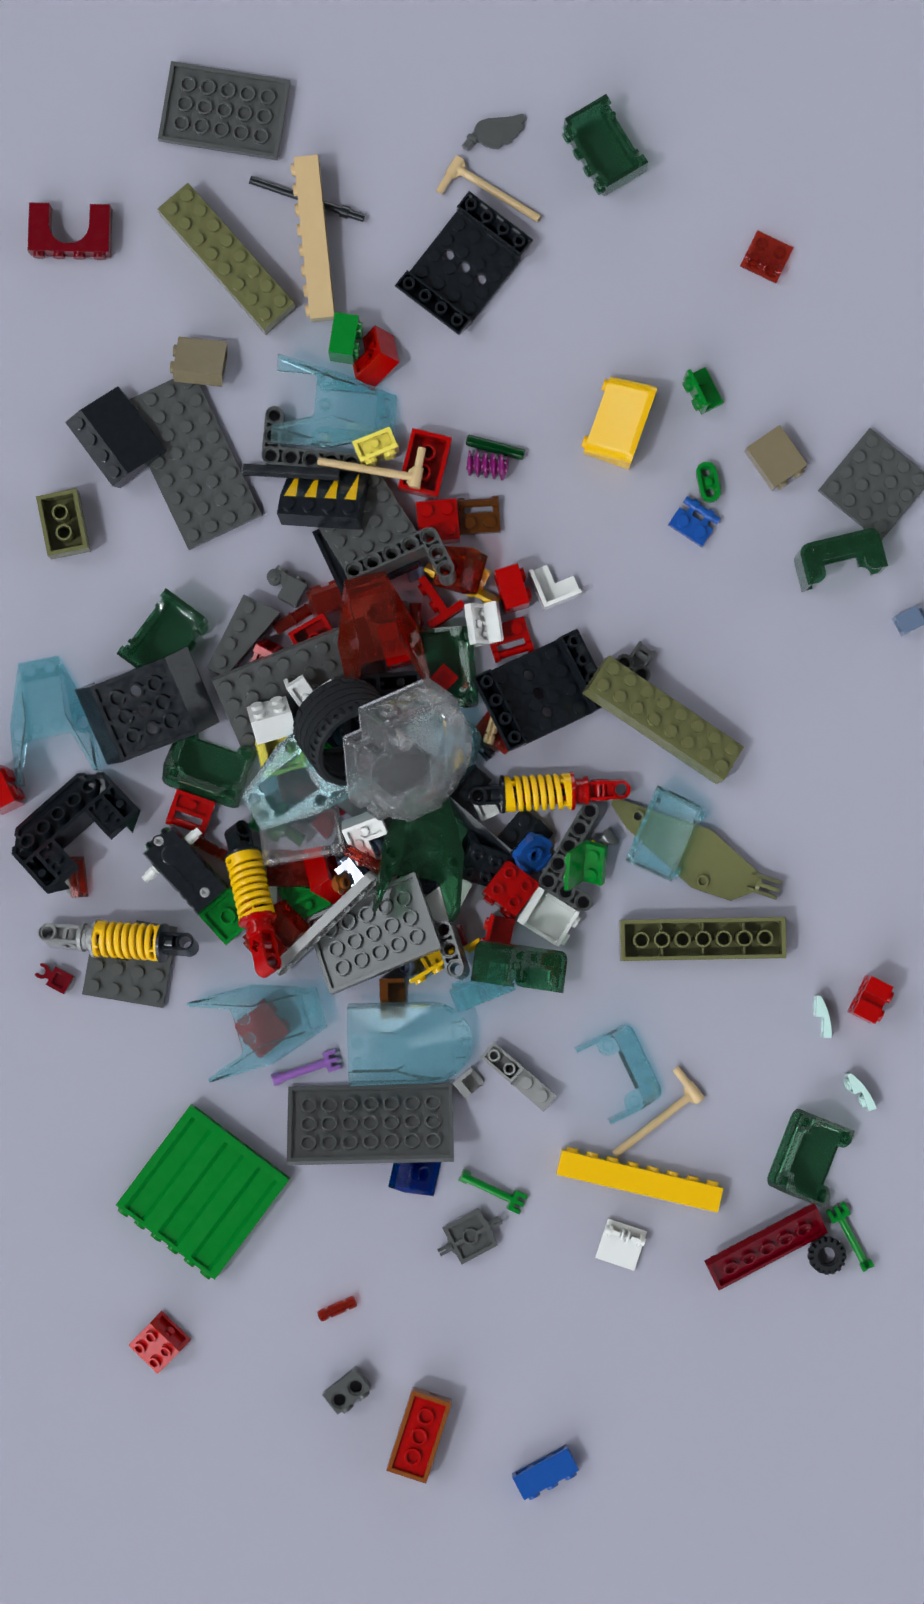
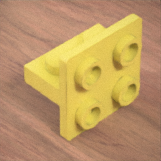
M390 426L352 441L359 461L363 465L376 466L378 464L377 461L382 459L389 461L397 457L396 454L399 453V446L395 441Z

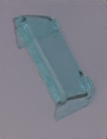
M621 1025L574 1047L577 1053L595 1044L603 1055L609 1056L618 1052L635 1090L627 1093L624 1098L626 1110L607 1118L610 1124L642 1110L660 1098L662 1093L661 1087L634 1030L630 1026Z

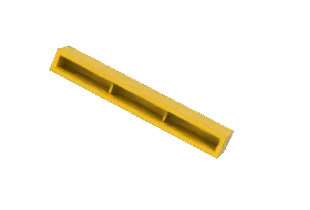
M568 1146L566 1150L561 1149L556 1170L557 1175L718 1213L723 1187L719 1186L717 1181L707 1179V1183L700 1182L699 1177L687 1175V1178L679 1177V1173L667 1170V1173L658 1172L659 1168L649 1165L645 1169L638 1167L639 1163L627 1161L624 1164L618 1162V1158L611 1156L603 1159L598 1158L599 1154L587 1151L586 1154L578 1153L579 1149Z

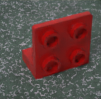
M491 914L490 918L486 917L483 928L487 930L486 937H481L479 945L483 955L507 959L515 925L514 919Z
M161 1310L129 1344V1347L156 1373H159L191 1339Z

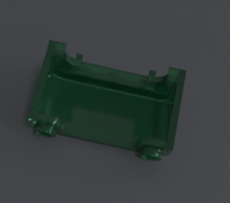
M467 626L412 630L411 645L417 651H420L423 681V712L477 707L479 701L478 690L472 680V677L476 676L474 645L469 643ZM443 664L459 677L446 692H443L430 679Z
M195 734L172 743L163 764L162 781L169 787L230 808H238L258 751L249 746L239 747L237 752L200 740L199 734Z
M796 1109L789 1119L768 1173V1185L788 1195L825 1208L830 1199V1191L823 1184L838 1147L845 1148L852 1142L855 1131L804 1110Z

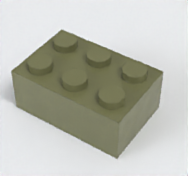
M75 488L36 496L47 556L52 560L91 552L80 492Z

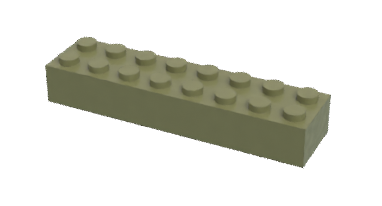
M189 183L184 185L158 208V212L163 220L265 335L296 309L295 303Z
M610 655L601 662L582 693L715 784L725 780L744 746Z
M785 917L619 920L620 961L786 958Z

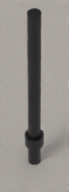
M253 176L250 177L249 184L298 200V197L294 196L292 189ZM324 201L325 210L337 213L339 217L351 218L363 222L365 219V214L353 211L351 207L339 206Z

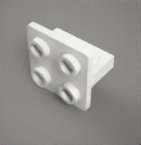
M498 601L464 605L470 648L504 640Z

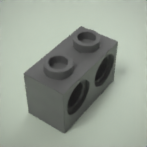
M355 1366L323 1391L322 1396L337 1415L341 1412L345 1414L353 1408V1402L357 1399L361 1401L370 1394L368 1390H370L371 1385ZM353 1381H359L362 1384V1388L360 1390H353L350 1384ZM336 1394H343L346 1400L343 1403H337L334 1396Z

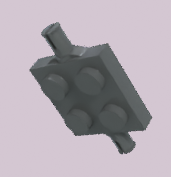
M477 1208L442 1227L447 1236L448 1244L437 1250L440 1252L441 1257L452 1251L457 1255L462 1265L498 1246L492 1229L503 1224L500 1216L488 1222L483 1217L480 1209Z

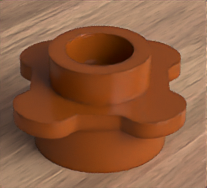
M342 872L341 875L337 874L332 879V887L340 895L351 888L347 872Z

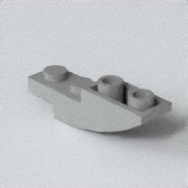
M494 1041L481 1055L485 1062L543 1112L557 1097Z

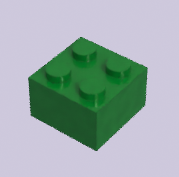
M334 312L328 350L330 361L353 365L355 359H359L360 343L358 339L362 340L363 322H360L359 315Z

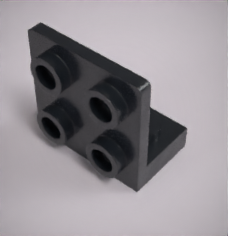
M468 830L450 861V865L455 877L487 887L506 862L508 854L480 844L476 833Z

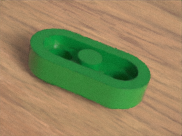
M703 462L696 469L699 493L703 501L713 503L718 500L721 494L717 470L712 463ZM707 470L709 476H703L702 471ZM712 490L713 496H708L706 491Z

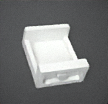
M538 886L518 917L517 922L559 947L560 944L565 945L570 937L567 934L571 926L575 928L581 918L578 916L580 913L578 910H575Z

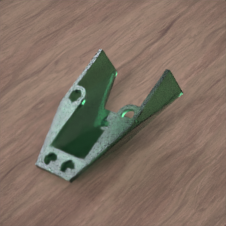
M414 788L407 789L382 843L372 911H377L392 877L405 876L416 872L419 879L436 881L439 884L449 922H454L461 906L464 851L448 793Z

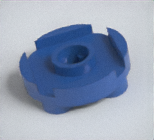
M528 833L512 853L516 866L527 874H532L531 872L541 871L547 866L552 857L550 853L552 843L542 834Z

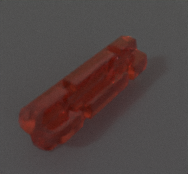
M200 836L192 844L196 847L199 846L201 850L213 856L216 855V858L224 861V855L228 853L225 849H220L219 846L206 839L203 840Z
M351 1296L346 1298V1301L342 1300L328 1306L327 1309L319 1310L317 1312L319 1320L323 1322L329 1319L330 1316L332 1318L346 1312L348 1308L349 1310L357 1306L355 1298Z

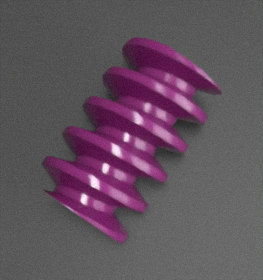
M469 450L466 467L468 475L472 476L473 472L476 471V476L480 477L481 473L484 472L485 478H488L489 474L492 473L493 479H496L497 475L500 474L501 480H504L507 475L509 455L504 460L503 454H500L499 458L496 459L495 453H492L490 458H488L487 452H484L482 457H480L478 451L472 456Z

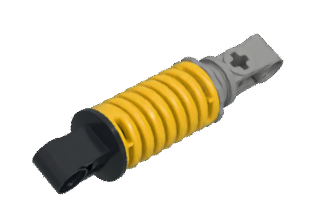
M94 919L91 925L87 923H81L80 925L45 923L38 930V936L47 946L78 949L79 952L89 951L93 958L103 956L105 958L142 959L164 963L169 955L192 957L199 951V944L191 934L170 932L169 925L166 923L158 924L157 926L150 923L147 926L145 923L139 924L135 922L132 924L122 921L118 923L111 921L109 923L107 920ZM53 932V935L47 938L48 934ZM187 942H191L189 947L184 948Z

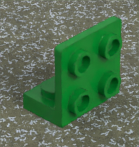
M706 367L694 373L691 369L686 371L682 384L687 393L690 392L693 398L691 403L695 411L699 410L702 415L723 405V401Z
M585 840L566 854L564 859L566 871L563 876L565 891H570L582 881L599 886L605 884L607 845Z

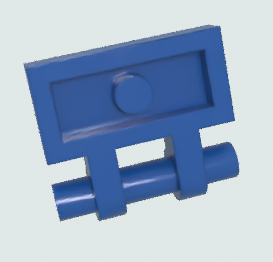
M687 496L683 503L689 506L688 510L685 511L679 507L668 526L702 547L714 530L707 526L709 521H712L717 525L721 518L714 514L715 511L712 509L708 510L700 505V501L697 499L693 500ZM694 511L704 516L702 522L692 516Z

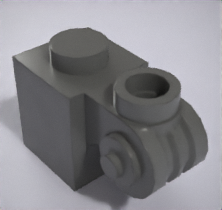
M277 565L275 569H271L267 573V580L272 586H278L281 583L282 589L277 596L278 599L297 608L308 589L307 584H305L306 580L298 575L294 577L288 575L287 569Z

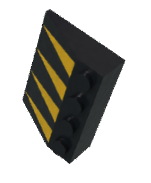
M340 472L339 481L287 478L280 494L277 510L281 525L361 530L370 474Z

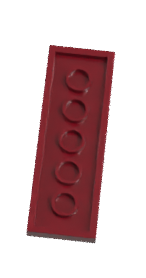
M812 1203L704 1260L716 1287L718 1290H721L828 1232L816 1205Z

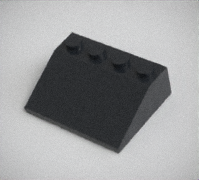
M119 386L80 409L65 422L113 487L122 488L167 451Z

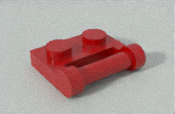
M524 616L503 622L504 640L489 644L495 663L501 662V659L527 651L528 653L534 651ZM524 638L525 644L503 651H498L497 646Z
M177 789L165 824L170 826L174 824L191 831L197 827L202 832L200 836L204 837L216 802ZM176 811H180L200 818L203 821L201 825L175 817Z

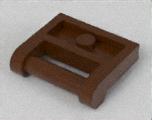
M498 496L470 500L458 498L460 535L501 532ZM493 506V512L465 514L464 509Z

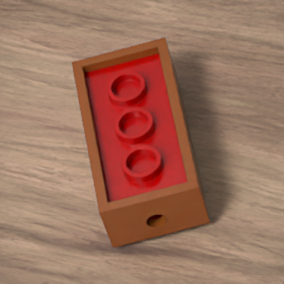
M412 1386L386 1471L426 1484L449 1414L452 1399Z

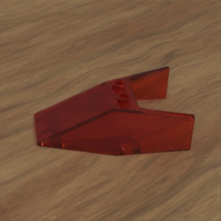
M385 571L344 580L337 643L344 677L360 679L363 664L407 655L427 686V689L434 691L418 626Z

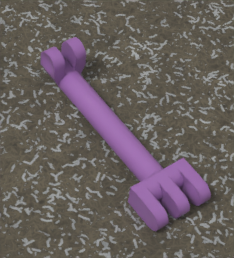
M333 1049L322 1053L324 1059L281 1074L279 1072L271 1074L274 1086L327 1067L328 1073L341 1069V1064L334 1067L332 1064L340 1060L339 1056L330 1058V1055L337 1053V1050Z

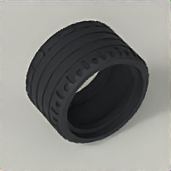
M340 678L321 685L306 697L294 718L293 734L297 745L318 775L331 784L347 786L359 784L373 778L388 766L400 746L402 730L400 729L401 725L398 718L377 690L370 683L359 678ZM370 714L363 730L351 741L338 747L324 748L329 736L345 721L356 716Z

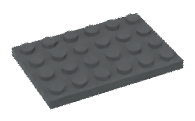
M171 61L158 141L278 161L291 82L288 79Z
M412 872L371 890L314 945L329 993L334 995L443 949L418 874ZM330 908L305 918L308 929Z

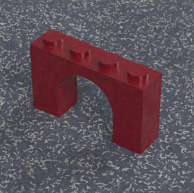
M29 202L27 247L29 254L36 259H44L45 256H53L55 259L73 257L77 260H84L86 257H94L95 260L111 258L113 217L111 205L90 204L89 228L85 236L74 243H63L58 241L52 234V207L50 203Z

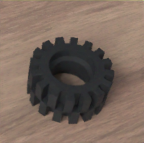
M822 1236L811 1242L807 1257L810 1265L816 1271L825 1275L835 1274L836 1271L841 1270L842 1265H845L844 1261L847 1258L845 1255L846 1250L837 1239L831 1236ZM825 1247L832 1248L835 1253L834 1259L830 1263H823L819 1258L820 1251Z

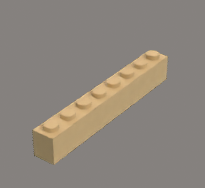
M318 154L293 157L294 163L291 164V174L296 178V184H293L294 196L298 197V204H295L296 216H300V224H297L298 237L302 236L299 252L300 257L304 256L301 272L302 277H306V285H303L304 297H308L309 304L305 305L306 317H310L311 322L330 321L334 319L335 306L320 160Z

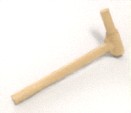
M457 155L447 168L446 175L436 189V192L442 195L451 180L461 175L535 222H538L541 217L540 214L465 169L464 159Z
M418 447L415 466L409 469L408 472L322 457L318 458L317 465L407 480L410 488L420 489L426 448Z
M679 1066L672 1071L684 1085L685 1095L615 1148L612 1152L616 1157H619L688 1102L698 1104L705 1098L694 1082L689 1080Z

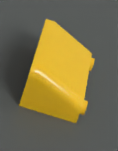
M610 376L609 380H604L601 389L605 391L590 434L589 436H584L581 447L584 448L583 454L629 470L657 387Z

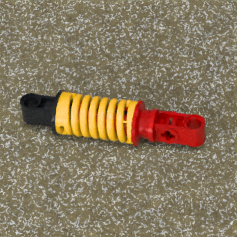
M573 772L561 773L560 775L554 773L552 776L545 774L544 777L541 774L536 775V777L533 774L528 777L522 775L520 778L518 775H514L512 780L508 775H500L499 784L472 786L468 791V798L474 805L499 804L502 814H505V812H516L517 803L520 812L524 811V805H526L527 811L532 810V805H534L535 811L540 810V805H542V810L546 811L548 804L550 810H555V804H558L559 810H563L564 806H567L569 810H575L576 804L585 803V805H589L590 800L606 801L627 798L631 792V787L623 779L589 780L588 776L577 779ZM621 783L625 784V792L617 794L615 791L616 786ZM475 790H481L483 797L478 801L473 800L472 793Z
M239 820L224 833L229 851L224 855V862L226 863L229 879L231 880L230 885L234 894V901L236 902L235 907L237 909L239 927L247 929L246 936L249 939L255 971L260 977L267 978L282 966L278 943L274 934L275 928L272 926V922L277 918L273 901L270 898L271 893L268 891L269 885L267 884L268 879L265 876L266 871L264 870L262 849L254 846L251 828L244 820Z

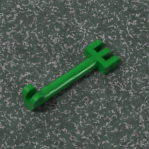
M465 1169L462 1170V1174L458 1179L462 1183H469L509 1202L506 1208L519 1215L521 1210L514 1206L517 1204L523 1207L525 1203L518 1200V1198L521 1197L526 1200L528 1198V1195L516 1189L511 1195L471 1176V1172Z
M843 1201L840 1205L844 1211L840 1212L838 1206L835 1205L833 1209L836 1215L833 1216L830 1209L826 1210V1213L832 1224L839 1222L860 1262L859 1265L862 1271L865 1272L867 1269L875 1266L871 1259H867L845 1218L851 1215Z

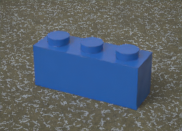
M566 1444L512 1473V1478L523 1499L529 1498V1500H532L540 1495V1491L546 1488L551 1490L558 1486V1482L564 1478L569 1480L575 1477L579 1468Z

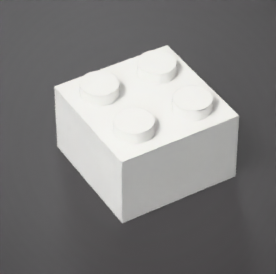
M276 696L266 702H254L246 707L257 745L294 735V720L286 696Z

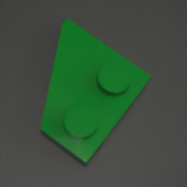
M310 887L277 888L295 924L332 905L331 902L311 892Z

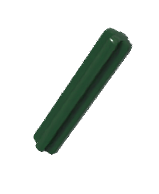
M470 434L466 439V445L499 455L503 454V456L507 457L509 455V457L523 460L525 450L519 447Z

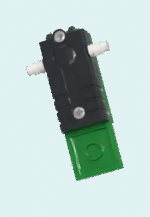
M174 826L171 829L168 827L163 828L160 835L154 836L150 842L145 844L147 850L143 855L153 866L145 872L142 879L148 883L160 873L227 946L244 928L239 927L236 902L234 901V894L231 888L192 846L202 832L196 827V829L184 837Z

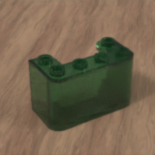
M607 94L564 118V132L562 133L567 144L570 143L574 150L572 152L576 160H581L584 165L583 171L588 178L591 177L595 183L593 184L595 191L598 195L602 194L603 196L610 194L646 172L648 161L644 154L638 156V149L633 147L617 121L615 111L612 112L609 106L611 101Z
M868 528L805 544L794 557L801 592L812 590L813 584H817L825 578L826 565L856 558L858 568H866L870 575L881 573L888 566L879 532L873 528Z
M165 588L160 595L161 604H155V609L134 637L128 640L130 645L127 644L125 647L122 645L116 654L134 668L166 657L169 653L188 646L191 652L197 644L195 641L199 635L203 636L209 629L206 617Z
M482 940L475 947L471 981L514 987L513 980L515 979L519 987L563 993L567 955L565 952Z

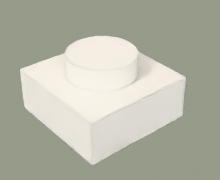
M474 805L481 822L500 814L496 805Z

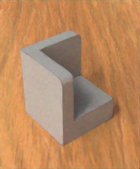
M470 1067L452 1083L466 1099L484 1081Z

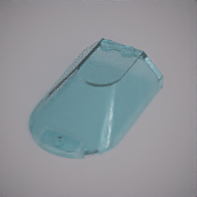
M438 1002L347 1004L349 1086L440 1082L457 1074L469 1059L472 1049V1035L469 1025L454 1008Z

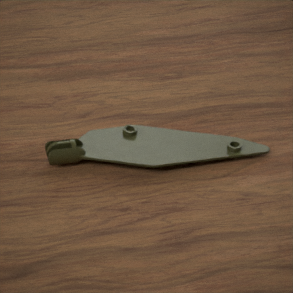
M621 799L612 800L611 805L625 827L691 888L729 901L752 892L777 900L778 896L759 890V888L762 887L779 893L780 888L764 883L762 879L782 885L783 881L759 873L711 829ZM636 812L642 814L640 820L635 819L634 814Z

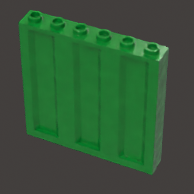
M191 1104L117 1202L116 1206L119 1207L118 1211L123 1216L132 1217L135 1220L134 1223L143 1230L146 1228L152 1232L151 1236L156 1241H164L172 1253L176 1255L179 1253L185 1257L183 1260L191 1267L195 1265L201 1269L200 1273L205 1278L215 1280L284 1188L290 1177L195 1105Z

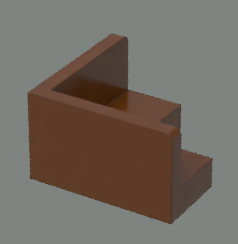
M380 978L381 1020L405 1019V978Z

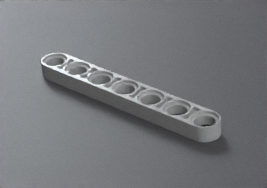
M374 870L367 872L280 956L282 966L276 971L278 976L285 974L378 884L380 877Z

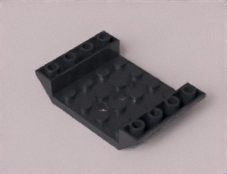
M468 191L457 205V211L413 268L403 274L395 287L457 335H460L475 321L518 266L532 244L533 239ZM451 251L454 257L452 260L446 261L442 257L443 253ZM466 263L470 269L468 272L462 273L458 269L459 265ZM482 275L486 281L482 285H477L474 282L475 277Z
M578 629L562 635L557 640L493 670L489 669L472 677L508 752L523 747L603 708L582 694L598 668ZM525 671H530L533 673L534 677L532 681H529L525 678ZM534 689L542 691L543 696L541 699H537L534 696ZM543 707L550 708L552 712L551 717H546L543 714Z
M188 646L173 651L166 657L96 684L93 682L75 689L107 765L130 760L198 734L220 722ZM134 685L140 687L141 695H133L131 687ZM142 704L149 707V714H141L139 706ZM150 723L157 726L158 730L154 734L147 730V725Z

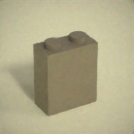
M178 337L177 345L174 344L173 357L175 359L170 362V373H173L174 382L222 387L228 355L227 342Z
M780 425L749 445L744 451L771 491L776 488L781 490L789 484L787 480L793 476L797 479L805 473L804 469L808 465Z

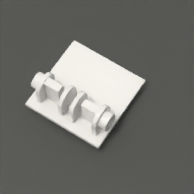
M608 1218L595 1258L634 1271L642 1246H644L647 1231Z

